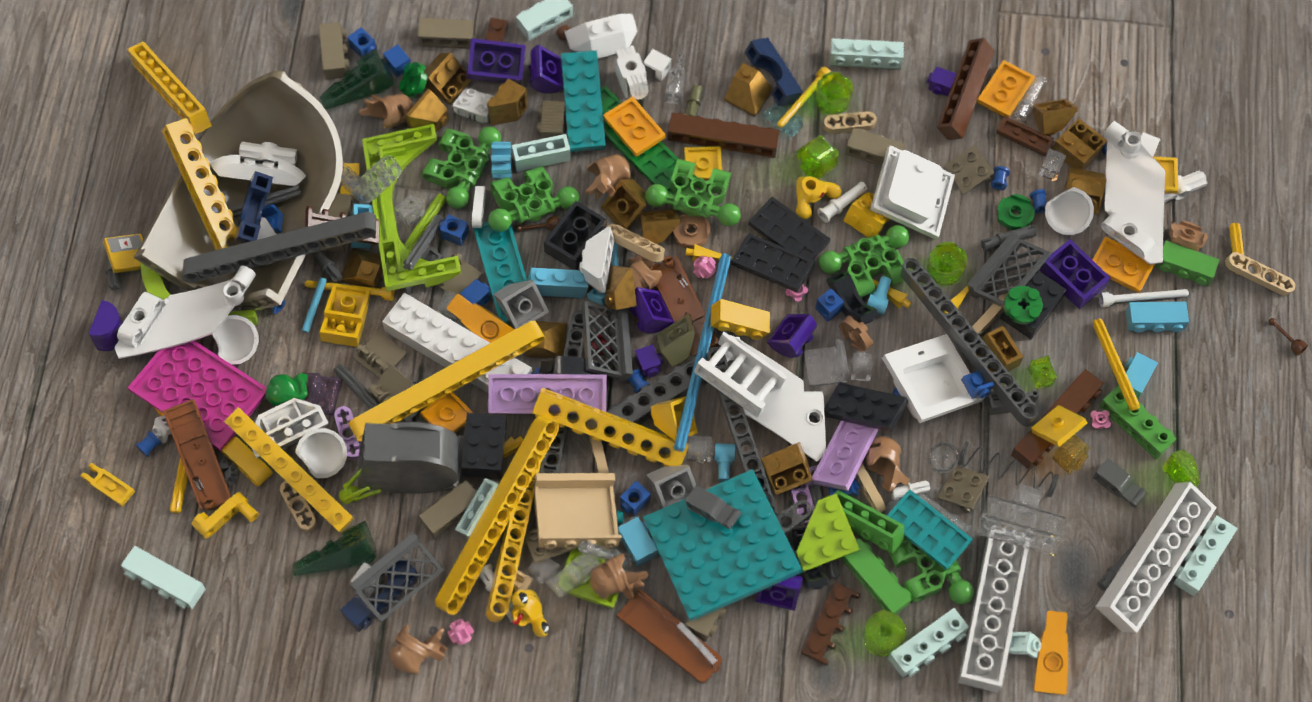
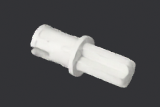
M926 480L913 484L909 482L908 485L895 487L894 491L890 492L892 500L902 498L909 489L916 494L930 491V484Z

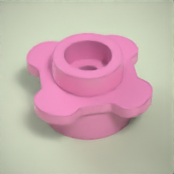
M802 285L798 293L786 289V295L793 297L796 302H800L803 295L808 293V288L804 287V285Z
M1107 410L1102 412L1092 411L1090 414L1092 417V427L1095 429L1109 428L1111 426L1108 418L1110 413Z

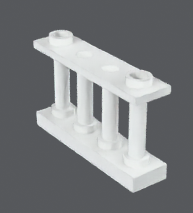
M723 332L718 342L721 347L709 361L702 358L698 362L694 373L758 418L766 405L762 400L774 385L782 388L787 376L781 370L775 369L743 346L733 336ZM729 351L737 358L724 373L717 369L715 365ZM744 362L753 369L742 383L738 384L731 379V376ZM760 373L768 379V382L757 395H753L747 388Z

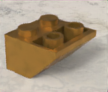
M451 52L439 53L424 70V73L427 74L426 89H430L438 98L448 104H451L472 80L467 79V71Z
M510 79L502 83L498 88L497 94L491 97L487 103L490 124L499 125L518 121L528 108L527 89Z
M1078 118L1055 141L1052 152L1070 167L1084 170L1094 160L1107 140Z
M1068 167L1064 191L1070 188H1078L1084 191L1092 200L1094 206L1093 214L1099 215L1107 181L1106 175L1104 173Z
M1004 326L987 333L981 338L1008 372L1020 366L1024 356ZM976 354L978 357H984L982 354ZM988 368L989 371L996 372L994 369Z
M800 442L761 458L776 495L813 480Z

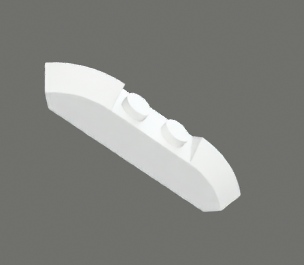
M227 155L210 162L218 176L250 180L254 172L257 171L272 176V183L296 186L306 177L296 166L280 160L278 161V166H274L272 162L264 161L263 164L255 163V160L244 159L243 162L240 161L241 155Z

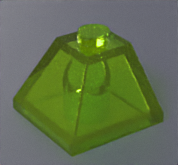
M1185 449L1172 453L1162 467V470L1174 483L1191 482L1197 488L1200 484V477L1194 457L1187 453Z

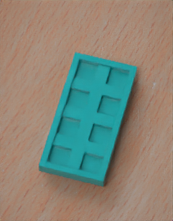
M910 489L887 515L903 524L904 537L945 570L952 566L973 541L969 535Z

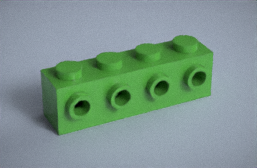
M1118 385L1102 400L1099 408L1107 410L1110 413L1109 417L1157 460L1173 445L1177 438L1174 437L1171 430L1162 426L1154 415L1149 414L1140 402L1138 410H1129Z
M837 490L834 494L837 493L852 532L862 536L867 541L875 543L881 549L894 553L904 541V525Z
M859 538L856 542L860 550L840 557V559L892 619L910 605L912 600L911 594L907 588H902L899 585L898 579L893 572L887 571L883 560L878 556L875 557L871 552L872 548L870 545Z

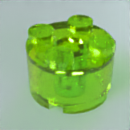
M840 72L824 74L817 83L815 102L820 111L824 114H839L847 111L853 93L852 81Z
M821 135L810 140L796 152L797 160L800 159L802 163L800 165L802 171L807 176L818 178L819 180L838 165V150L831 147Z
M941 242L931 251L927 263V272L937 284L953 285L960 282L968 261L965 250L958 247L954 242Z
M880 610L873 614L865 625L863 631L865 647L875 656H889L891 652L903 644L906 636V625L895 613Z

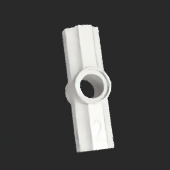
M241 142L239 155H241L240 159H251L259 161L261 164L265 161L272 162L275 165L280 160L295 166L298 150L278 147V145L271 142H263L262 144Z
M1199 170L1184 177L1179 175L1178 193H1164V202L1174 198L1180 200L1190 192L1206 186L1205 174Z

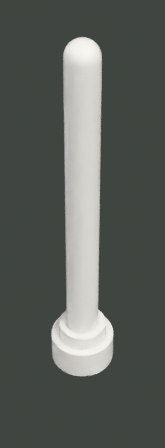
M1182 289L1122 295L1100 292L1099 305L1102 308L1110 307V305L1117 302L1186 297L1189 291Z

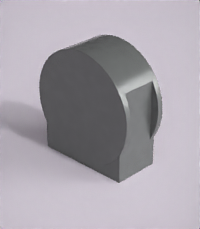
M365 423L359 449L358 471L361 469V473L358 477V489L370 487V489H381L393 493L413 494L440 491L452 486L458 480L457 435L449 429L427 423Z

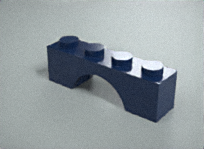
M767 37L751 40L744 53L753 66L765 69L774 78L775 87L771 95L778 106L794 104L803 94V91L770 39Z
M257 171L252 175L233 246L257 240L262 211L273 180L272 176Z
M397 561L394 572L406 573L407 561ZM409 564V573H417V570ZM388 574L387 585L389 586L391 585V574ZM394 574L393 586L405 587L406 575ZM408 576L407 587H412L417 582L418 577ZM385 588L378 595L377 599L389 600L390 588ZM393 589L392 600L397 601L402 596L404 590ZM357 596L353 597L340 609L343 617L358 632L362 629H367L375 618V615ZM377 602L376 610L380 615L387 610L389 603Z

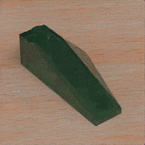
M377 49L357 61L358 65L352 71L347 70L344 73L346 76L340 82H335L320 96L325 110L369 97L372 94H379L396 84Z
M366 521L343 531V536L335 542L332 539L329 540L321 551L314 550L293 563L294 576L356 567L364 562L367 564L371 563L376 558V546Z

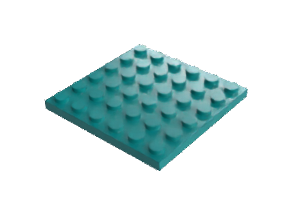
M753 469L706 489L708 492L721 498L727 505L741 511V515L731 530L688 509L685 502L687 498L643 517L690 622L802 573V568Z

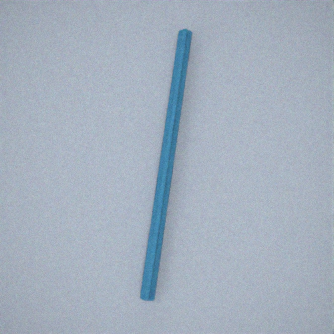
M725 253L721 255L674 444V450L683 452L686 447L702 378L694 373L702 358L707 360L714 327H711V305L722 298L731 256Z

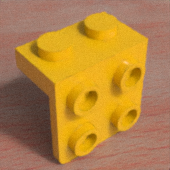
M866 192L851 204L843 220L868 238L879 235L883 225L890 220L870 210L874 194Z

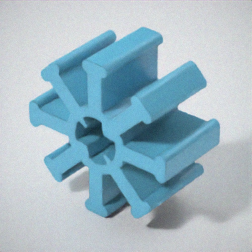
M492 142V178L503 179L509 177L511 179V142Z

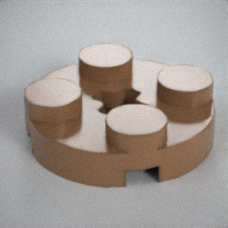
M686 213L680 215V223L673 230V236L678 245L682 248H694L695 244L704 246L710 236L708 220L701 216L690 217ZM689 227H693V230H697L694 233L687 232L689 230Z
M1181 221L1180 224L1174 222L1169 230L1170 242L1197 252L1200 248L1204 247L1208 238L1206 232L1205 234L1201 232V227L1187 221Z
M847 316L839 324L842 335L846 340L850 338L853 342L850 345L856 350L865 352L874 345L873 340L867 334L868 328L863 322L858 323L851 316Z

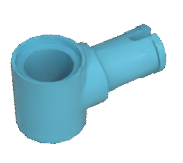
M881 276L876 292L870 295L867 305L877 309L878 314L884 316L889 302L887 293L891 279Z
M715 443V461L718 464L719 482L730 479V466L735 459V444Z

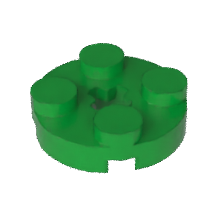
M418 62L405 65L404 74L398 86V89L404 95L411 99H416V95L423 92L427 82V74L424 73L426 66Z
M1012 194L1007 198L1004 197L997 207L998 223L1011 230L1029 226L1035 215L1034 207L1030 204L1031 201L1019 194ZM1017 209L1020 215H1014L1011 211Z
M1017 286L1012 288L1005 297L1003 308L1005 314L1009 315L1013 322L1024 325L1030 324L1038 318L1043 309V302L1038 290L1028 286ZM1024 301L1028 306L1022 309V306H1019L1018 303Z

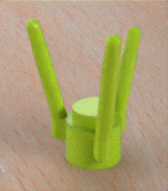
M360 469L348 482L343 484L344 489L339 492V498L344 504H349L353 501L357 502L360 499L381 493V489L365 493L370 490V487L359 490L357 486H352L353 482L360 476Z

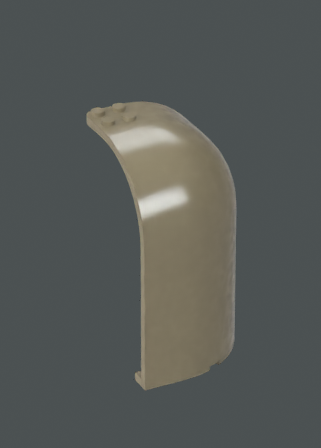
M272 71L252 80L228 100L211 120L212 126L203 131L198 139L202 145V153L210 163L223 156L239 155L241 142L255 144L271 142L278 145V147L297 149L298 155L295 166L306 177L297 184L301 195L274 204L283 213L282 232L276 235L305 228L306 207L311 206L312 213L322 214L323 209L329 210L340 185L343 157L337 130L329 114L319 101L302 88L300 83L290 79L284 71ZM189 155L188 159L195 162V158ZM210 164V171L217 178V186L225 196L227 208L244 203L250 180L218 176ZM196 172V176L200 179H203L202 174ZM179 173L134 258L186 291L188 288L196 290L231 280L237 272L194 283H189L182 279L184 259L215 251V248L181 173ZM272 183L269 194L292 186ZM203 189L205 195L211 196L208 190ZM211 207L214 213L218 212L216 207ZM240 216L233 218L235 226H238ZM219 224L220 229L226 231L225 225ZM227 241L229 247L233 246L231 241ZM305 255L273 262L271 265L250 268L255 272L256 276L244 293L243 302L234 308L238 309L239 306H243L246 310H262L281 305ZM237 292L232 293L230 296L236 295Z

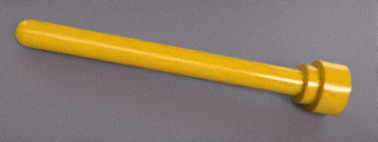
M821 67L817 71L816 79L777 122L779 128H782L821 83L829 81L832 73L828 68Z
M307 280L304 285L307 288L316 289L318 281ZM326 282L324 290H332L334 283ZM347 285L371 289V295L381 296V298L387 301L394 300L395 290L387 291L385 287L373 288Z

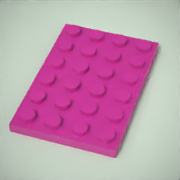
M195 340L159 350L127 387L131 393L163 414V410L195 399L212 446L220 452L236 434L224 421L238 407L250 417L266 397L267 387Z

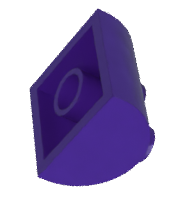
M541 45L532 48L530 51L531 64H529L531 71L530 86L541 93H556L564 90L561 57Z
M640 287L635 289L637 306L630 307V311L634 316H637L639 320L637 326L640 331L649 334L657 333L675 323L660 291Z
M104 300L100 303L89 331V336L97 350L112 351L115 350L114 347L119 341L117 333L124 321L116 307Z
M787 314L766 343L777 353L785 357L797 358L803 353V345L813 339L812 333L816 329L817 324L810 314Z
M797 574L759 591L756 602L795 611L803 577Z

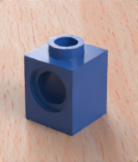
M362 27L347 37L349 47L362 60L371 57L377 51L375 40Z
M398 44L383 53L385 64L397 78L404 74L405 65L407 63L411 64L410 58Z
M447 215L446 219L442 220L439 225L441 238L462 246L469 233L468 222Z
M476 279L460 295L472 304L475 303L483 306L491 299V290L486 283H481Z
M830 289L817 299L815 309L829 322L842 311L844 301Z
M635 481L620 496V507L627 514L631 513L635 516L651 500V493L639 482ZM632 497H636L639 499V501L636 503H632L629 501V499Z

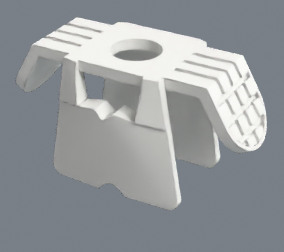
M633 45L615 50L614 52L618 56L615 73L625 98H628L627 82L630 93L635 99L644 98L648 94L646 69L639 53L635 52ZM634 62L635 70H628L626 64Z

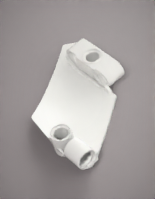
M1114 121L1109 125L1104 135V138L1107 140L1105 212L1109 216L1101 224V228L1105 233L1150 265L1163 263L1165 170L1141 144L1142 137L1139 133L1129 132Z
M241 266L231 280L196 290L173 294L164 300L144 292L118 330L117 338L119 341L114 347L118 358L122 359L175 347L213 334L231 310L243 302L244 293L256 276L255 272L246 266ZM237 292L236 295L230 296L232 293Z
M734 337L743 346L775 369L781 370L787 376L782 388L774 385L762 400L766 405L758 418L746 409H744L745 415L771 430L791 445L800 442L807 456L816 462L820 460L826 451L823 392L804 391L802 379L741 341L740 337ZM729 351L725 353L728 364H732L737 357ZM743 362L732 375L733 380L741 384L753 368ZM759 373L747 390L753 395H757L768 382V379ZM809 415L816 416L818 422L812 423L809 420Z

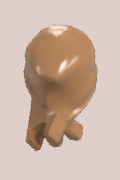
M372 94L373 101L366 99L364 102L367 107L360 109L359 114L377 118L382 117L384 119L383 127L392 128L407 121L406 114L414 104L404 94L387 95L384 98Z
M613 154L592 162L587 166L589 172L596 174L597 177L585 192L587 195L595 193L596 199L600 198L605 192L612 197L616 192L614 188L619 181L630 179L629 163L619 154Z
M638 254L635 255V258H629L631 262L629 268L633 269L635 289L637 287L650 290L654 288L662 277L660 270L651 271L649 269L654 265V262Z
M879 436L874 438L866 454V466L869 470L885 478L882 483L883 489L892 492L898 483L901 482L908 485L910 479L899 468V456L902 453L900 445L889 437Z
M622 553L594 567L590 574V585L594 592L603 600L619 592H623L627 599H634L633 591L645 585L642 580L648 577V573L646 571L638 573L624 572L622 564L625 556Z
M406 623V626L401 629L395 638V641L398 643L396 648L392 646L389 652L390 661L393 663V666L405 673L418 674L420 665L428 657L442 661L445 657L444 653L448 649L440 642L444 628L440 627L433 636L426 640L425 643H422L407 632L410 625Z

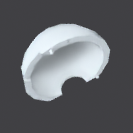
M1070 188L1049 200L1045 207V216L1048 224L1055 231L1063 235H1075L1083 232L1089 226L1094 213L1091 198L1078 188Z
M229 315L212 334L218 345V356L231 365L241 364L249 360L257 351L259 335L255 325L247 318Z
M319 428L306 433L299 440L296 454L306 464L315 478H328L337 474L344 466L347 458V447L343 439L335 431Z

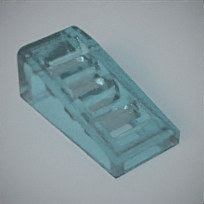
M774 103L763 113V116L778 127L777 122L780 120L779 118L788 110ZM794 114L779 129L793 137L803 128L802 117Z

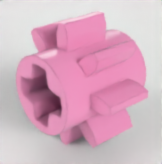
M700 256L693 263L695 269L693 272L698 278L708 279L716 272V262L711 256L709 258L707 256Z
M463 619L452 622L449 626L451 630L447 631L452 643L457 642L458 645L469 642L472 638L470 634L474 633L469 621L464 622Z

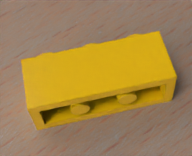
M720 299L711 305V327L718 328L719 331H729L738 336L744 335L751 337L753 340H760L770 333V312Z

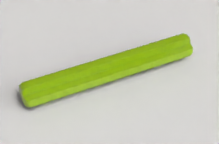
M437 194L405 242L404 246L410 252L433 217L439 213L445 204L446 197L444 195Z

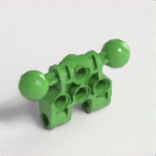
M488 126L479 132V147L473 145L470 135L453 129H446L438 143V147L442 151L449 153L448 160L441 161L430 158L421 174L425 180L450 189L446 195V202L451 208L460 210L468 204L469 193L467 191L469 188H474L477 180L483 175V169L490 158L488 152L492 150V142H501V134L495 127Z
M677 159L672 174L670 189L673 194L668 193L665 186L661 184L649 186L645 193L647 202L653 207L669 204L673 205V210L682 211L690 217L702 216L707 219L710 216L718 217V220L724 226L732 227L741 218L739 208L733 203H726L721 207L717 206L724 202L731 173L713 168L709 181H705L702 178H694L693 173L696 163Z
M543 166L525 171L524 179L526 183L519 187H516L509 177L490 183V188L499 209L491 211L488 217L489 226L495 231L503 232L509 229L513 221L517 220L518 223H523L525 220L538 221L547 213L555 212V208L559 206L569 210L575 200L579 202V193L575 188L568 186L561 188L557 196L551 197L553 182Z
M893 225L887 230L885 236L881 237L877 234L870 238H862L858 242L844 247L841 253L826 251L819 258V267L826 274H835L840 270L842 264L847 262L849 267L846 273L851 275L854 286L861 298L876 292L875 284L871 277L876 276L878 273H883L885 277L891 279L890 286L904 281L901 277L904 261L896 249L902 248L908 243V230L901 225ZM860 248H866L868 251H862ZM885 257H890L893 261H888ZM868 264H874L876 267H870ZM851 270H856L859 274H854Z
M907 538L904 539L894 553L888 551L895 567L911 562L916 564V569L920 575L904 583L905 588L911 594L912 603L940 593L946 579H949L951 583L948 593L954 603L964 605L973 599V586L968 581L961 579L959 573L962 570L957 560L948 570H945L922 550H915L912 547L913 543ZM928 561L931 566L925 568L921 565V562ZM937 579L940 584L932 585L929 580Z

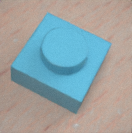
M593 288L587 294L588 300L600 305L605 304L606 291L604 294H601Z

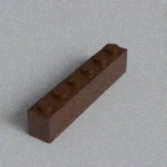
M984 38L969 40L937 125L938 130L947 140L963 139L995 50Z
M672 113L668 128V141L704 147L721 146L723 150L776 158L780 130L772 127H758L753 124L745 125L735 121L727 122L716 118L708 119L702 116Z
M1084 369L1041 419L1058 405L1076 414L1080 412L1085 413L1091 406L1089 402L1092 399L1096 400L1103 392L1101 387L1104 383L1087 369ZM1030 430L1015 446L1011 456L1029 469L1033 465L1037 467L1044 458L1042 455L1045 452L1049 453L1055 445L1033 434L1032 430Z

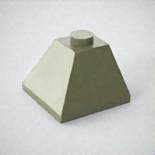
M689 314L657 333L660 350L672 367L684 363L690 355L695 331Z

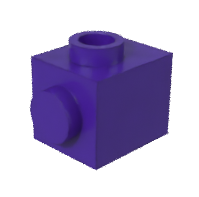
M935 67L934 72H930L927 83H930L928 90L937 95L949 96L956 73Z
M653 344L635 350V360L643 378L647 376L654 377L661 372L663 360L661 354L656 353Z

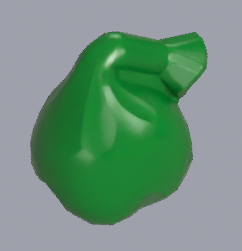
M300 373L292 378L287 374H279L272 377L266 389L267 400L273 407L293 398L304 400L308 396L306 386L308 375Z

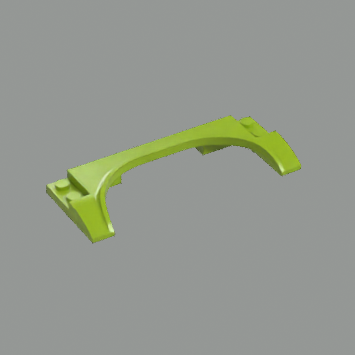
M434 124L362 139L373 212L376 218L379 219L378 244L387 291L424 283L426 287L446 282L461 274L458 256L435 261H427L420 258L412 270L409 271L403 268V262L410 251L403 245L398 235L393 206V190L402 171L437 140Z

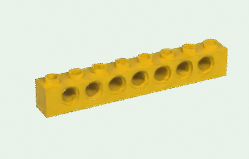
M144 41L127 49L134 67L181 119L187 118L188 122L193 125L195 135L212 126L206 109Z
M187 118L166 125L162 129V133L215 250L229 247L227 241L234 242L238 226H235L232 211L227 208L225 196L217 186L216 176L212 175L210 171V163L202 153V145L199 140H196L193 125L188 122ZM180 138H184L187 144H183ZM188 155L193 156L195 158V162L190 161L188 159ZM196 172L201 173L203 179L198 178ZM203 189L208 190L211 196L205 195ZM211 207H216L219 213H214ZM219 224L225 225L226 231L221 230Z
M542 387L532 411L536 418L543 416L552 419L558 423L559 427H570L577 434L582 435L585 433L591 435L590 438L599 442L604 440L609 442V445L614 448H625L632 455L638 456L640 454L646 456L645 459L654 463L659 461L664 463V466L682 465L688 450V443H686L683 452L674 450L675 441L668 435ZM552 405H557L560 408V411L557 413H553L550 411L549 407ZM575 412L579 417L576 420H571L568 418V414ZM593 419L597 422V425L589 427L586 421ZM608 426H612L615 429V432L612 434H608L605 432L604 429ZM630 433L634 438L631 441H626L623 439V435ZM648 440L652 445L649 448H644L641 443ZM663 447L670 449V453L667 455H662L659 451Z
M239 407L224 421L340 533L355 519Z

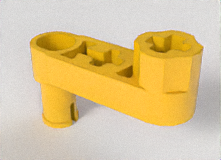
M238 492L211 516L204 512L198 514L193 519L191 525L207 539L237 512H241L249 522L255 521L259 516V512L248 503L249 500Z

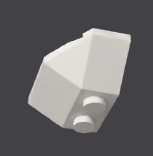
M617 14L583 23L565 31L570 50L576 52L597 50L598 59L615 55V50L629 47L637 33V28L632 14Z
M606 227L586 241L585 249L582 250L583 260L579 264L580 272L584 274L585 281L601 294H604L606 291L615 242L611 227Z
M296 398L258 415L255 422L282 449L299 442L306 433L314 429L323 428L329 424L321 406ZM253 450L255 457L260 458L261 456Z

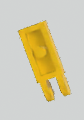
M90 463L88 467L91 471L98 474L94 479L84 472L80 475L92 487L122 507L135 493L132 487L93 463Z

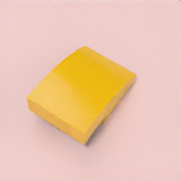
M333 284L320 329V340L322 342L353 347L359 346L368 311L371 289Z

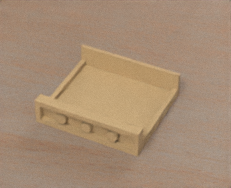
M536 473L533 487L539 547H545L546 549H554L556 547H565L566 549L585 547L587 549L618 547L622 535L618 534L613 489L615 473Z

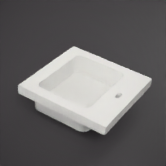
M890 145L885 154L870 210L936 240L940 235L955 175L943 170L941 166Z
M947 334L887 353L882 357L893 377L894 385L901 396L907 397V407L919 423L982 402L984 399L980 397L972 399L962 383V377L970 374Z

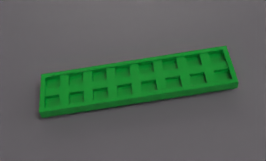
M605 85L600 88L603 115L622 103ZM603 119L605 138L652 185L661 184L665 186L668 193L673 194L670 189V183L677 159L679 158L661 141L636 157Z

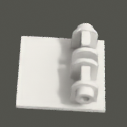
M465 88L453 103V112L469 118L471 115V120L475 119V121L481 123H488L489 112L487 103L493 96L471 88Z

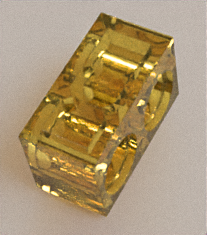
M1074 434L1057 448L1052 459L1070 475L1074 470L1077 472L1083 467L1084 462L1089 457L1087 453L1090 447Z

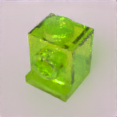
M1049 355L1030 362L1028 370L1036 388L1052 386L1057 375L1052 367Z

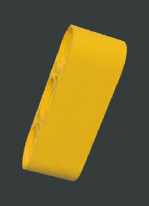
M236 436L222 449L225 457L231 460L257 487L273 474L271 469L260 458H256L254 452Z

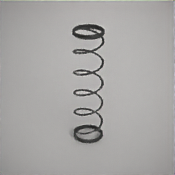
M965 442L960 458L957 463L958 465L963 464V467H966L973 458V456L976 454V452L981 448V473L985 472V470L988 468V466L996 457V455H999V480L1003 478V476L1010 468V466L1013 464V462L1016 461V486H1018L1023 481V479L1030 471V469L1034 467L1033 491H1038V489L1040 488L1044 480L1047 478V476L1049 474H1052V483L1048 492V497L1051 498L1053 496L1059 479V474H1055L1054 476L1053 472H1049L1035 490L1036 468L1033 465L1026 471L1022 479L1017 484V459H1014L1009 464L1007 469L1004 471L1002 476L999 477L1001 463L1000 453H996L989 461L985 469L982 471L983 449L981 446L975 450V452L972 454L968 462L964 465V457L969 445V442Z

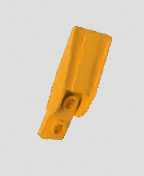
M456 294L447 306V310L461 319V322L472 333L489 343L515 330L491 311L478 304H472L460 294Z
M1049 610L1046 613L1045 630L1040 638L1041 648L1036 663L1034 690L1037 692L1067 694L1068 638L1066 627L1068 615L1066 612Z

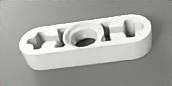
M485 186L475 187L472 228H482L486 198Z

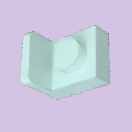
M1012 632L1008 653L1028 654L1032 658H1038L1041 639L1031 632Z

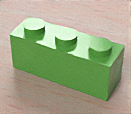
M1165 240L1163 244V263L1156 264L1155 267L1163 272L1178 275L1182 279L1195 281L1199 285L1209 286L1214 278L1220 259Z

